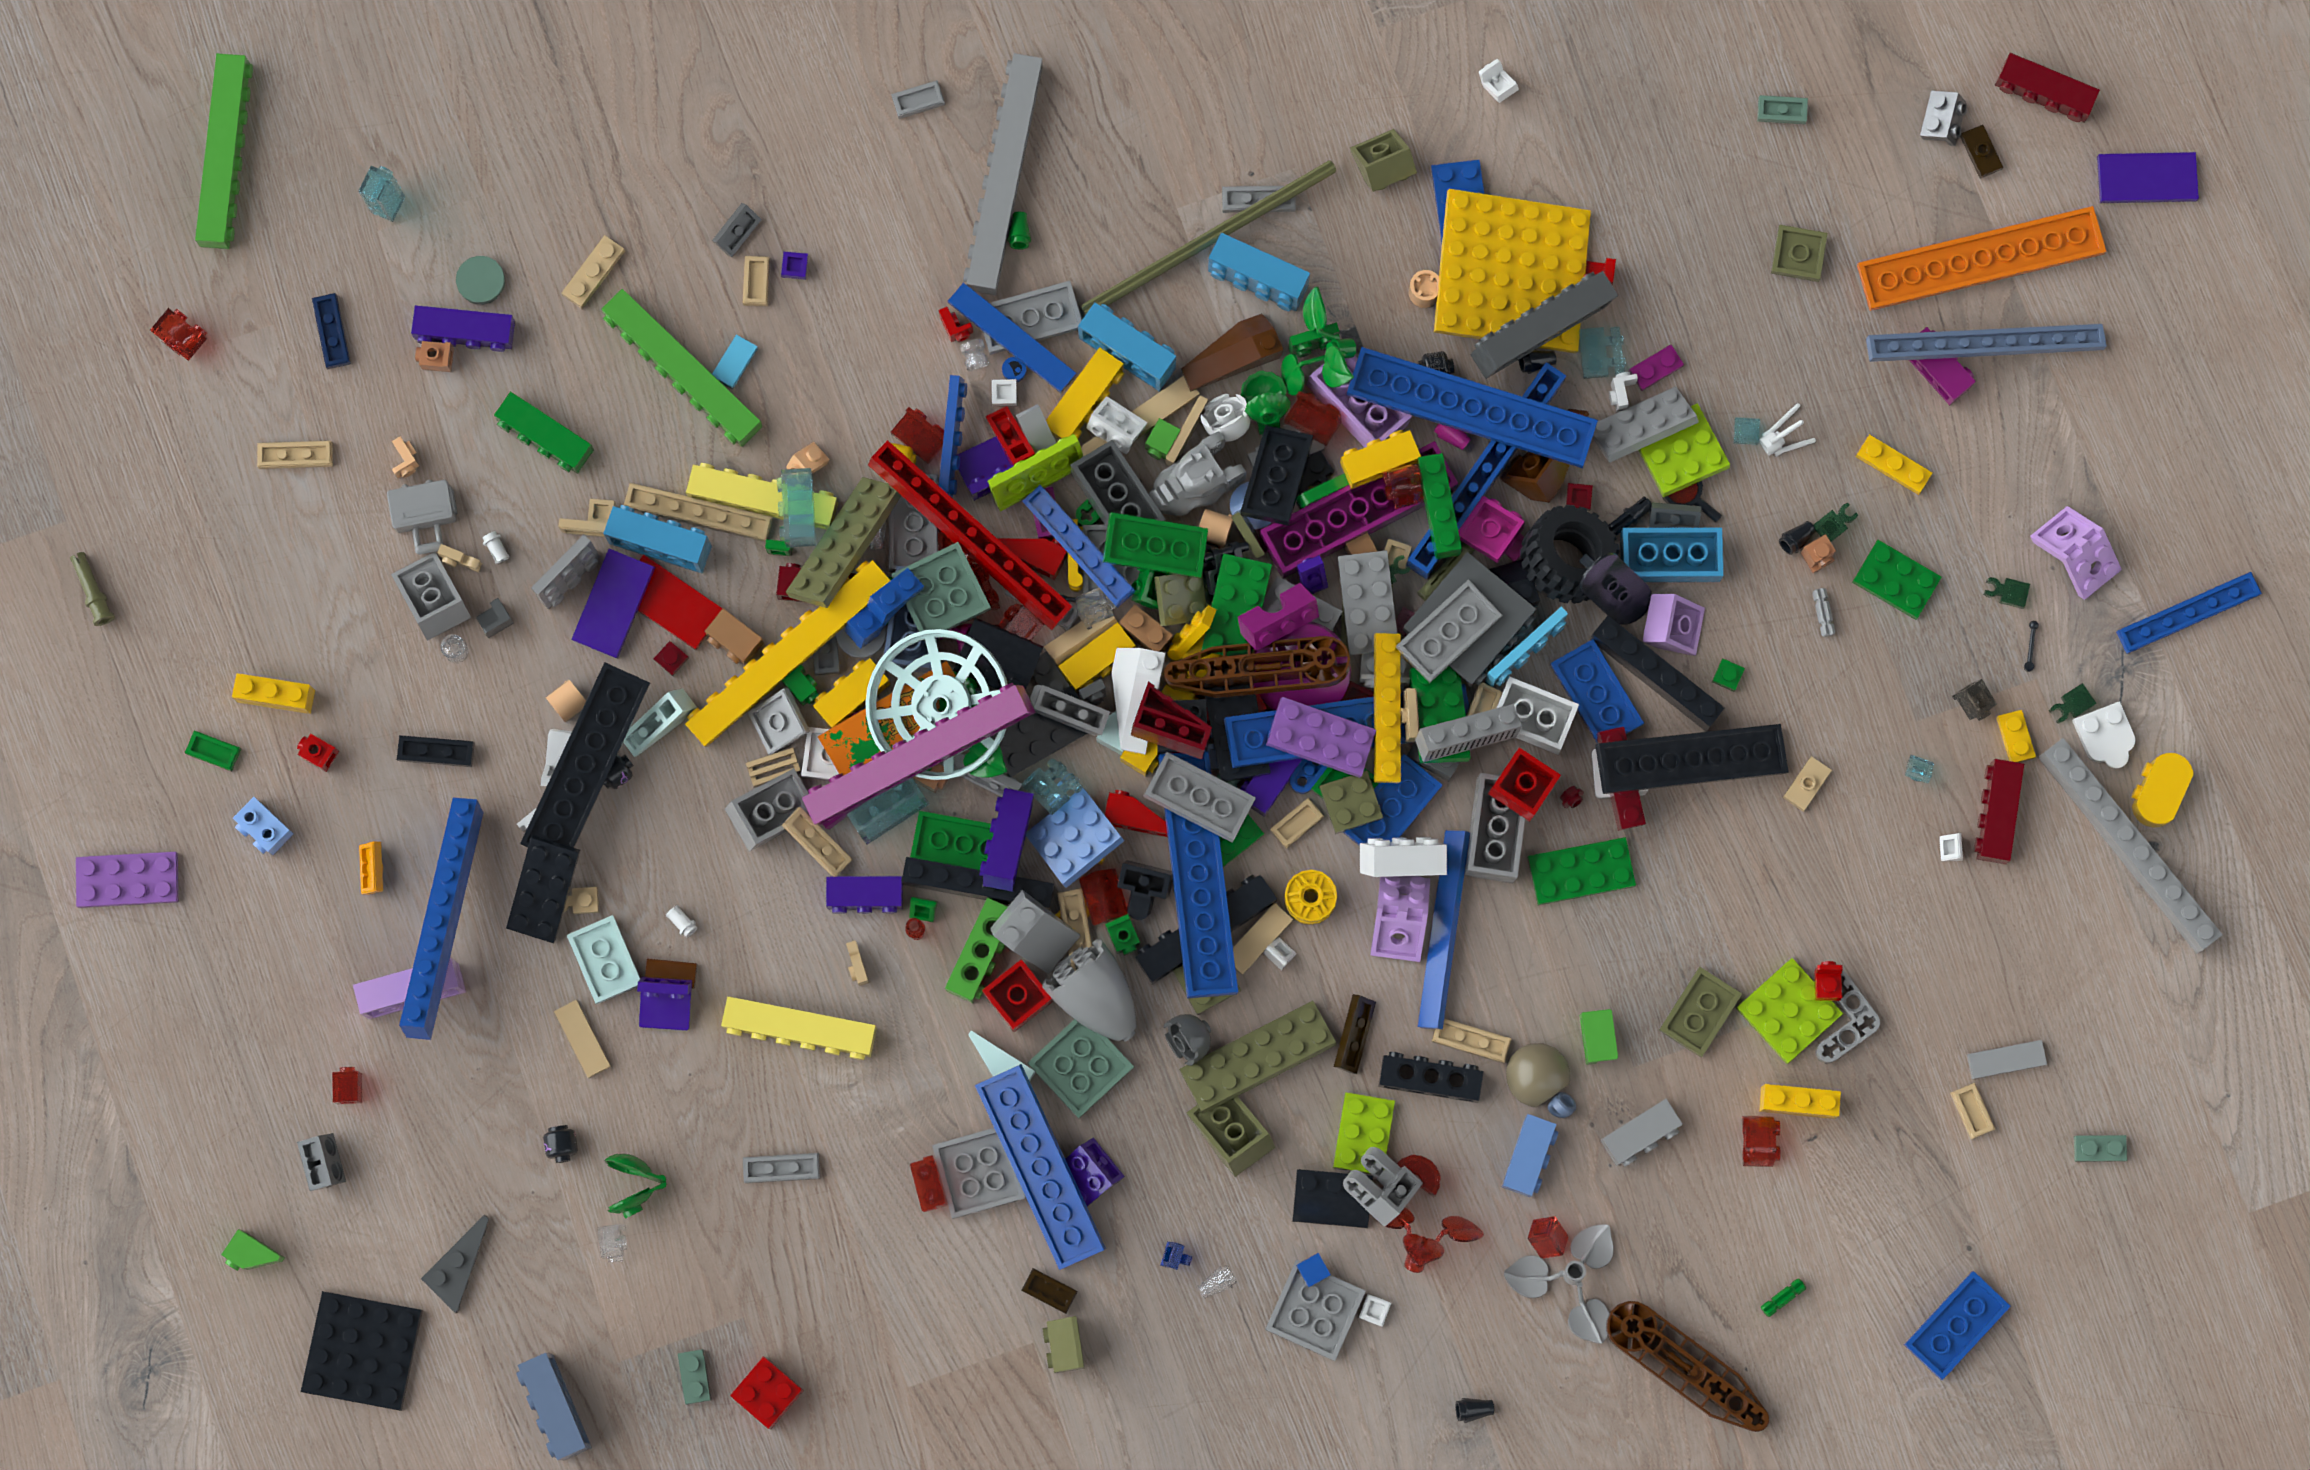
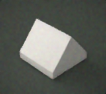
M1961 833L1940 836L1941 861H1963Z
M1278 937L1265 949L1263 954L1282 970L1293 959L1296 952Z

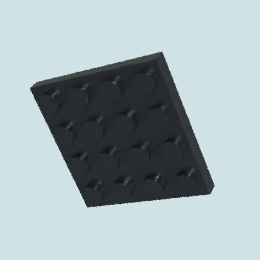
M322 1291L300 1392L402 1411L423 1310Z

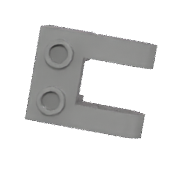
M1370 1147L1362 1156L1361 1163L1383 1185V1188L1380 1189L1363 1172L1358 1170H1352L1343 1181V1186L1349 1194L1385 1227L1402 1212L1423 1182L1407 1167L1400 1168L1381 1149Z

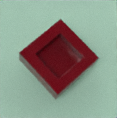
M1568 483L1566 505H1575L1576 509L1583 507L1590 511L1593 485Z
M669 641L653 659L671 676H674L689 657Z

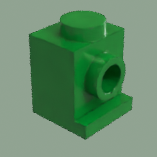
M800 664L782 681L802 706L807 703L811 705L815 702L816 697L820 695L815 688L818 684L809 674L803 675L806 671Z
M1128 914L1105 924L1117 954L1123 953L1125 956L1137 950L1136 946L1140 945V941ZM1120 932H1127L1128 938L1121 940L1119 938Z

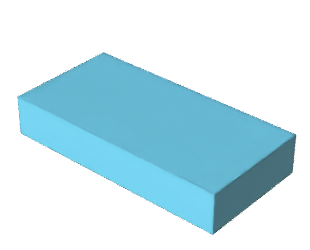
M736 334L712 375L720 383L733 389L758 350V347Z

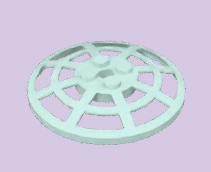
M942 629L925 630L911 634L888 649L872 672L866 695V717L869 730L880 751L887 753L892 749L882 734L878 720L893 718L899 734L903 740L908 742L915 737H912L905 728L902 716L913 715L915 721L920 726L918 731L926 728L929 731L936 727L935 723L946 717L952 719L957 716L956 712L966 706L971 707V705L979 704L978 700L991 694L993 697L1001 693L1000 690L990 692L984 676L975 666L979 657L983 654L996 670L1001 686L1008 685L1003 670L992 653L970 636ZM935 638L957 639L973 646V649L967 659L956 654L939 652ZM921 640L926 641L929 654L914 660L905 669L892 662L906 647ZM941 660L953 661L962 665L956 677L943 675ZM931 662L933 676L921 682L911 675L920 666ZM885 670L898 677L892 693L891 708L877 710L878 687ZM970 673L979 682L982 693L969 694L964 682ZM906 683L915 691L911 705L900 706L901 692ZM939 698H944L947 702V707L943 712L938 711L936 708V702ZM1006 729L998 732L995 740L989 737L981 741L988 750L972 764L954 770V756L944 761V772L924 771L916 775V777L931 780L952 779L977 769L998 748Z

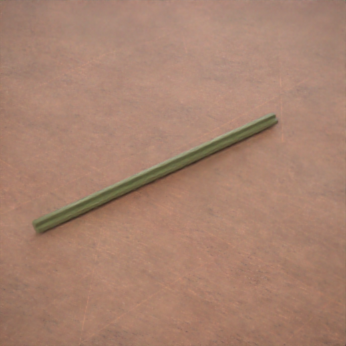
M1328 160L1081 305L1082 311L1086 315L1094 302L1100 306L1101 304L1107 306L1213 245L1217 242L1221 233L1230 235L1336 172L1334 163Z

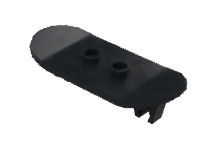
M1615 553L1605 554L1595 562L1587 554L1579 560L1588 569L1583 574L1579 588L1605 614L1620 625L1631 624L1644 616L1650 605L1652 591Z

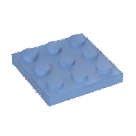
M1083 787L1026 833V837L1066 888L1125 841Z

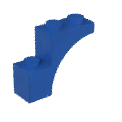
M909 568L905 569L870 596L867 607L848 620L845 632L862 649L880 635L888 621L909 600L923 590V584Z

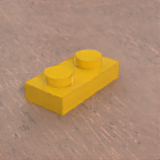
M2022 710L1997 716L1996 719L2009 761L2019 763L2034 759L2036 755Z

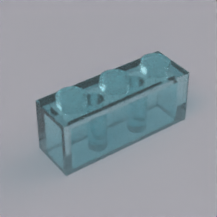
M370 166L358 192L371 213L393 222L405 199V195L401 190V186L397 183V179L392 175L393 172L383 166H379V168Z
M811 468L781 470V477L777 478L778 492H782L783 500L778 502L779 516H783L784 526H779L780 541L784 540L787 548L816 546Z
M913 778L863 803L848 813L847 816L866 845H868L929 805V802Z

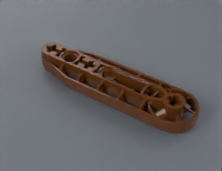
M1330 636L1276 640L1263 647H1273V652L1252 654V649L1254 648L1249 643L1215 646L1169 663L1164 669V679L1166 684L1174 690L1214 698L1325 688L1337 685L1346 678L1350 671L1351 659L1348 649L1343 642ZM1332 643L1336 644L1334 651L1330 649ZM1302 644H1306L1304 649H1301ZM1298 646L1297 650L1277 651L1276 647ZM1248 650L1246 655L1227 656V652ZM1223 652V657L1202 659L1212 653ZM1336 657H1347V662L1338 664ZM1328 658L1327 664L1323 665L1324 659ZM1290 661V663L1281 664V662ZM1296 661H1300L1301 667L1296 668ZM1284 667H1291V669L1281 670ZM1225 668H1229L1228 674H1223ZM1199 670L1207 671L1204 677L1195 676ZM1335 672L1338 675L1336 678L1333 676ZM1175 673H1180L1178 679H1173ZM1304 678H1307L1311 683H1304ZM1300 679V684L1279 686V681ZM1275 681V686L1254 688V683ZM1250 684L1249 689L1229 690L1230 685ZM1225 686L1226 691L1214 692L1205 690V688Z
M1627 1301L1618 1304L1610 1311L1606 1320V1332L1612 1344L1707 1416L1752 1432H1760L1768 1426V1412L1741 1375L1651 1308L1638 1301ZM1649 1317L1652 1318L1651 1320L1646 1321V1322L1643 1323V1320H1645V1319H1647V1318H1649ZM1656 1318L1663 1322L1659 1330H1657ZM1634 1320L1637 1331L1636 1333L1634 1331L1629 1333L1626 1322L1630 1323ZM1666 1325L1684 1338L1679 1346L1661 1333ZM1620 1330L1619 1334L1614 1336L1611 1335L1612 1333H1615ZM1642 1332L1650 1338L1649 1341L1640 1336ZM1656 1336L1660 1340L1656 1347L1651 1350L1648 1346ZM1628 1338H1632L1631 1349H1628ZM1687 1341L1705 1353L1700 1361L1682 1349ZM1663 1344H1667L1681 1356H1683L1692 1364H1694V1366L1692 1367L1689 1364H1686L1684 1361L1678 1358L1673 1352H1668L1667 1350H1665L1662 1347ZM1643 1350L1638 1359L1629 1353ZM1659 1350L1662 1351L1669 1360L1683 1368L1688 1373L1687 1376L1656 1353ZM1646 1353L1664 1366L1659 1374L1641 1362ZM1708 1356L1725 1368L1721 1376H1718L1703 1364ZM1667 1369L1684 1381L1680 1389H1677L1661 1377ZM1728 1372L1735 1375L1744 1386L1741 1392L1724 1380ZM1717 1382L1719 1384L1717 1387L1718 1390H1720L1722 1393H1726L1728 1389L1730 1393H1728L1721 1402L1720 1399L1723 1396L1717 1392L1711 1394V1387L1709 1386V1384H1714ZM1687 1385H1690L1705 1397L1700 1405L1682 1392ZM1746 1391L1750 1394V1396L1755 1402H1753L1751 1399L1744 1395ZM1733 1396L1738 1397L1741 1401V1407L1738 1411L1732 1410L1729 1406V1400ZM1708 1400L1726 1412L1723 1418L1713 1415L1703 1408ZM1748 1405L1751 1407L1747 1410L1753 1415L1760 1414L1759 1420L1761 1424L1753 1425V1419L1747 1414L1743 1415V1418L1740 1416L1746 1411ZM1730 1415L1739 1423L1727 1420L1728 1416Z

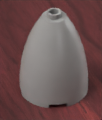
M1097 939L1092 942L1093 946L1089 948L1081 946L1071 955L1064 958L1053 968V977L1050 980L1047 978L1043 981L1042 987L1055 1003L1083 1026L1104 1037L1116 1041H1127L1135 1035L1136 1032L1134 1030L1137 1026L1133 998L1116 959L1101 939ZM1071 958L1075 963L1076 971L1070 966Z

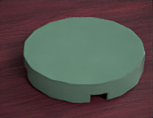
M475 256L467 259L459 267L456 274V285L459 293L466 300L473 304L484 305L493 302L502 293L505 287V276L503 269L495 260L487 256Z

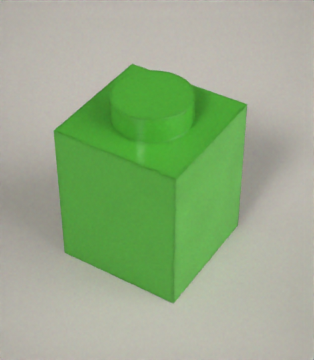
M1159 418L1145 443V449L1148 450L1147 453L1157 460L1161 458L1166 460V456L1181 429Z

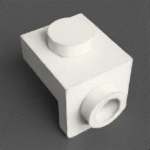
M1498 59L1487 64L1479 71L1483 87L1499 103L1519 90L1517 83L1503 70L1502 64Z
M1623 372L1617 374L1616 378L1612 379V391H1609V399L1611 405H1615L1616 412L1627 409L1629 404L1625 386L1635 385L1638 380L1637 374L1630 375V372Z

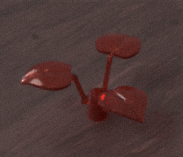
M1404 1208L1396 1218L1385 1226L1391 1229H1402L1403 1227L1406 1229L1407 1235L1403 1237L1402 1241L1407 1251L1404 1267L1414 1273L1422 1272L1427 1263L1438 1260L1443 1256L1444 1248L1439 1242L1444 1235L1448 1234L1452 1240L1457 1242H1472L1484 1236V1233L1478 1226L1468 1219L1459 1216L1444 1218L1441 1223L1444 1229L1435 1240L1412 1234L1409 1224L1414 1222L1415 1217L1407 1208Z

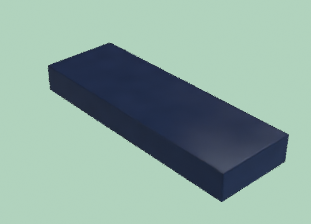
M332 293L312 298L327 370L350 365L351 361L337 294Z

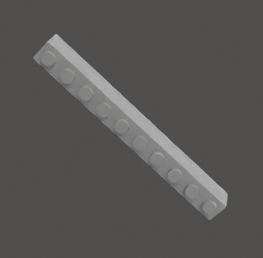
M1014 53L1012 61L1008 60L1006 75H1009L1008 83H1003L1001 98H1004L1003 107H998L996 120L1000 121L998 129H994L992 135V143L995 144L994 152H989L987 166L990 167L989 176L984 175L982 189L986 190L985 196L979 199L977 212L981 213L979 222L975 221L973 236H976L975 245L970 244L968 259L972 260L970 268H965L963 282H967V286L975 292L997 295L1007 238L1043 68L1042 58Z
M2064 738L2038 757L2196 954L2223 935Z

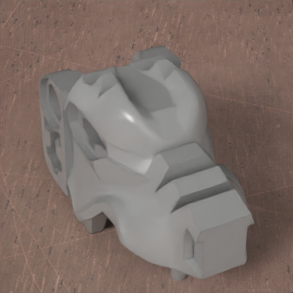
M1220 431L1203 439L1198 446L1187 452L1180 460L1160 472L1157 476L1153 489L1148 494L1161 514L1183 516L1199 506L1212 505L1225 492L1227 493L1237 487L1246 479V471L1241 464L1234 467L1229 466L1222 471L1215 461L1213 455L1217 454L1225 446V438Z

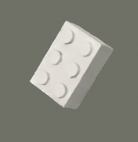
M1509 676L1497 708L1514 704L1522 724L1516 738L1558 755L1579 704Z
M1403 837L1392 838V842L1390 840H1383V838H1368V843H1360V873L1373 877L1447 875V845L1438 843V839H1431V837H1416V842L1413 839Z

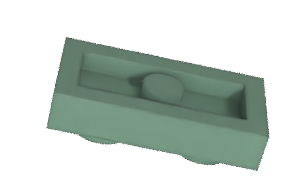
M1759 95L1757 122L1806 124L1808 98Z
M2126 1135L2074 1136L2075 1162L2127 1161Z
M704 1350L678 1353L685 1404L710 1401L711 1394Z

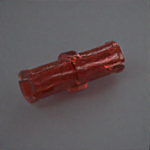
M917 918L909 919L905 926L906 934L914 940L922 939L925 934L924 923Z

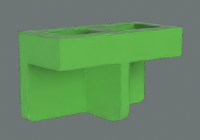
M1612 1010L1582 1012L1579 1017L1586 1065L1596 1064L1600 1061L1616 1060L1618 1058Z

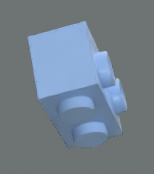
M255 797L233 817L238 823L235 828L245 837L250 834L256 840L253 845L263 854L268 851L274 855L294 834Z

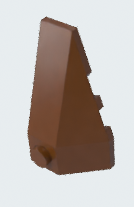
M1261 313L1238 322L1182 367L1181 371L1191 392L1280 359L1284 349L1275 328Z
M1567 410L1586 417L1589 416V413L1586 410ZM1527 452L1524 456L1518 455L1513 459L1501 476V480L1530 500L1550 503L1562 486L1570 464Z

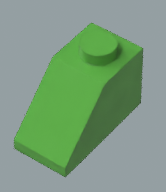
M240 1229L236 1231L221 1254L227 1259L225 1263L237 1271L239 1268L249 1270L280 1263L285 1259L284 1256Z

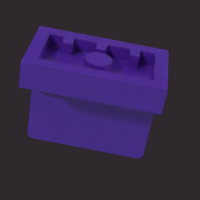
M993 437L957 455L960 457L959 472L973 501L992 493L988 480L995 474L1013 467L1008 461L997 437Z
M642 977L638 981L637 992H641L639 1027L685 1031L690 1028L692 980Z
M1094 1137L1080 1145L1065 1158L1087 1207L1107 1189L1125 1177Z

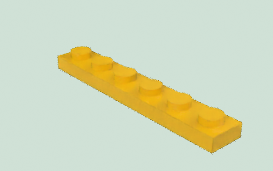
M1374 634L1375 783L1401 782L1400 652L1396 648V645L1400 643V634Z

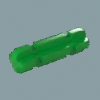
M1801 1279L1794 1280L1790 1283V1287H1785L1773 1296L1771 1301L1764 1303L1761 1306L1763 1313L1767 1317L1772 1316L1777 1312V1309H1781L1792 1301L1796 1294L1799 1295L1805 1291L1806 1286Z

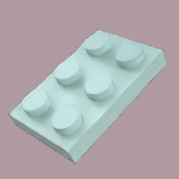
M613 915L567 935L595 1004L602 1003L638 987L640 976Z

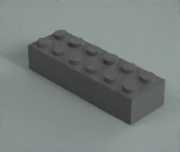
M1603 271L1596 275L1594 272H1591L1584 276L1577 284H1571L1564 288L1557 296L1547 298L1537 308L1527 310L1517 320L1514 321L1512 319L1501 326V329L1495 333L1492 331L1482 337L1481 341L1474 345L1476 349L1470 355L1485 379L1603 310L1618 297V294Z

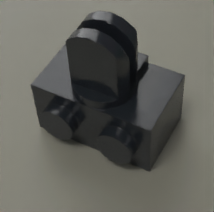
M1129 860L1123 862L1117 887L1131 891L1127 906V912L1131 918L1135 920L1147 918L1151 914L1155 897L1163 899L1169 897L1173 882L1172 871Z

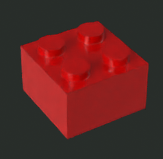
M1519 747L1488 794L1530 822L1561 774Z
M1022 959L982 990L984 996L1013 1032H1016L1053 1002V999L1043 989L1042 984Z
M763 1356L730 1396L766 1428L771 1430L804 1390L768 1358Z

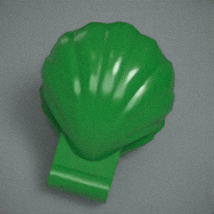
M1263 370L1249 375L1241 388V396L1247 402L1244 412L1250 419L1257 422L1259 435H1263L1265 425L1280 428V419L1288 412L1291 406V402L1285 396L1287 388L1283 379L1273 372Z
M625 1153L614 1154L604 1160L610 1168L661 1183L651 1189L648 1187L609 1206V1210H607L609 1213H622L626 1219L643 1210L641 1204L649 1199L653 1191L661 1190L667 1185L664 1175L653 1174L650 1167L634 1155Z

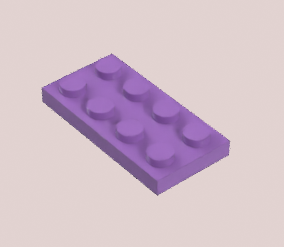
M1282 697L1279 701L1266 745L1360 778L1363 774L1376 730Z
M177 852L76 857V907L78 908L179 902Z

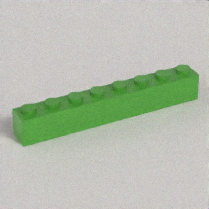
M216 53L195 241L200 247L229 249L230 242L234 241L235 231L234 227H232V220L237 216L235 195H238L240 191V182L237 180L238 171L242 170L240 150L245 146V134L242 132L243 125H246L248 120L245 105L250 100L248 79L252 78L253 65L250 64L245 55Z
M623 289L602 308L605 315L603 320L612 329L617 327L622 332L620 336L627 344L631 345L634 343L639 348L638 354L646 362L651 360L657 366L654 369L664 379L668 376L674 382L672 386L681 395L686 393L691 398L690 404L697 411L704 410L708 414L706 419L715 428L720 426L725 431L723 435L733 445L737 442L743 447L763 427L761 421Z

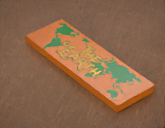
M948 662L942 663L943 675L956 677ZM932 670L917 679L922 682L924 679L933 676ZM907 684L901 692L900 706L911 705L915 690ZM892 693L876 702L877 710L891 708ZM938 699L937 702H936V708H937L938 711L942 712V710H941V708H940V706H939V699ZM866 708L818 736L838 773H842L843 776L851 772L850 768L861 762L867 764L872 761L871 757L881 752L869 730ZM902 716L905 728L910 735H914L920 729L914 716ZM893 718L878 720L882 734L893 750L892 746L902 741L903 738L899 734Z

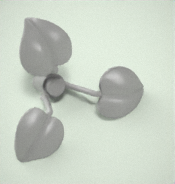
M1609 1225L1589 1227L1574 1237L1570 1251L1575 1258L1581 1261H1571L1567 1264L1564 1271L1547 1276L1548 1266L1545 1261L1540 1257L1532 1255L1518 1259L1504 1271V1277L1510 1287L1518 1294L1527 1298L1543 1296L1548 1289L1546 1281H1552L1559 1277H1564V1280L1570 1285H1576L1581 1306L1573 1308L1569 1314L1568 1324L1571 1331L1577 1337L1601 1344L1606 1340L1608 1336L1606 1332V1320L1609 1315L1608 1309L1598 1299H1591L1586 1304L1584 1303L1582 1280L1586 1274L1584 1263L1590 1268L1599 1269L1605 1267L1612 1259L1613 1242Z

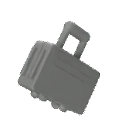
M427 480L424 484L414 486L404 484L399 489L389 490L387 498L392 526L396 532L412 531L415 552L419 555L437 552L440 545L443 544L440 525L454 523L456 521V514H458L454 490H452L446 480L434 482ZM434 527L437 542L421 544L418 530Z

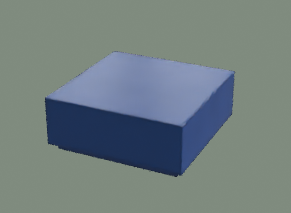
M1319 1253L1296 1265L1308 1288L1331 1275Z

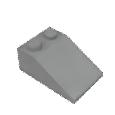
M436 552L391 574L427 641L471 618Z
M793 768L732 800L725 808V811L750 852L786 832L787 830L782 824L798 807H801L809 815L802 800V797L809 793Z
M1023 890L991 927L995 938L1048 974L1080 937L1078 932Z

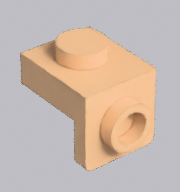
M400 436L392 441L404 460L403 463L392 469L398 479L411 476L415 473V469L419 467L413 457L417 453L410 441L404 442Z
M813 442L793 454L786 468L791 476L802 485L811 474L826 466L830 459Z

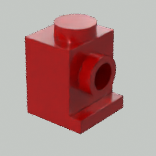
M311 733L308 738L304 736L297 746V749L300 750L297 755L325 772L328 771L339 753V750ZM318 746V752L311 754L313 747Z

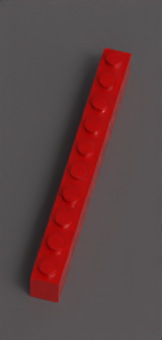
M887 440L871 457L868 466L951 541L954 543L959 542L962 550L1049 629L1053 630L1073 607L892 443Z

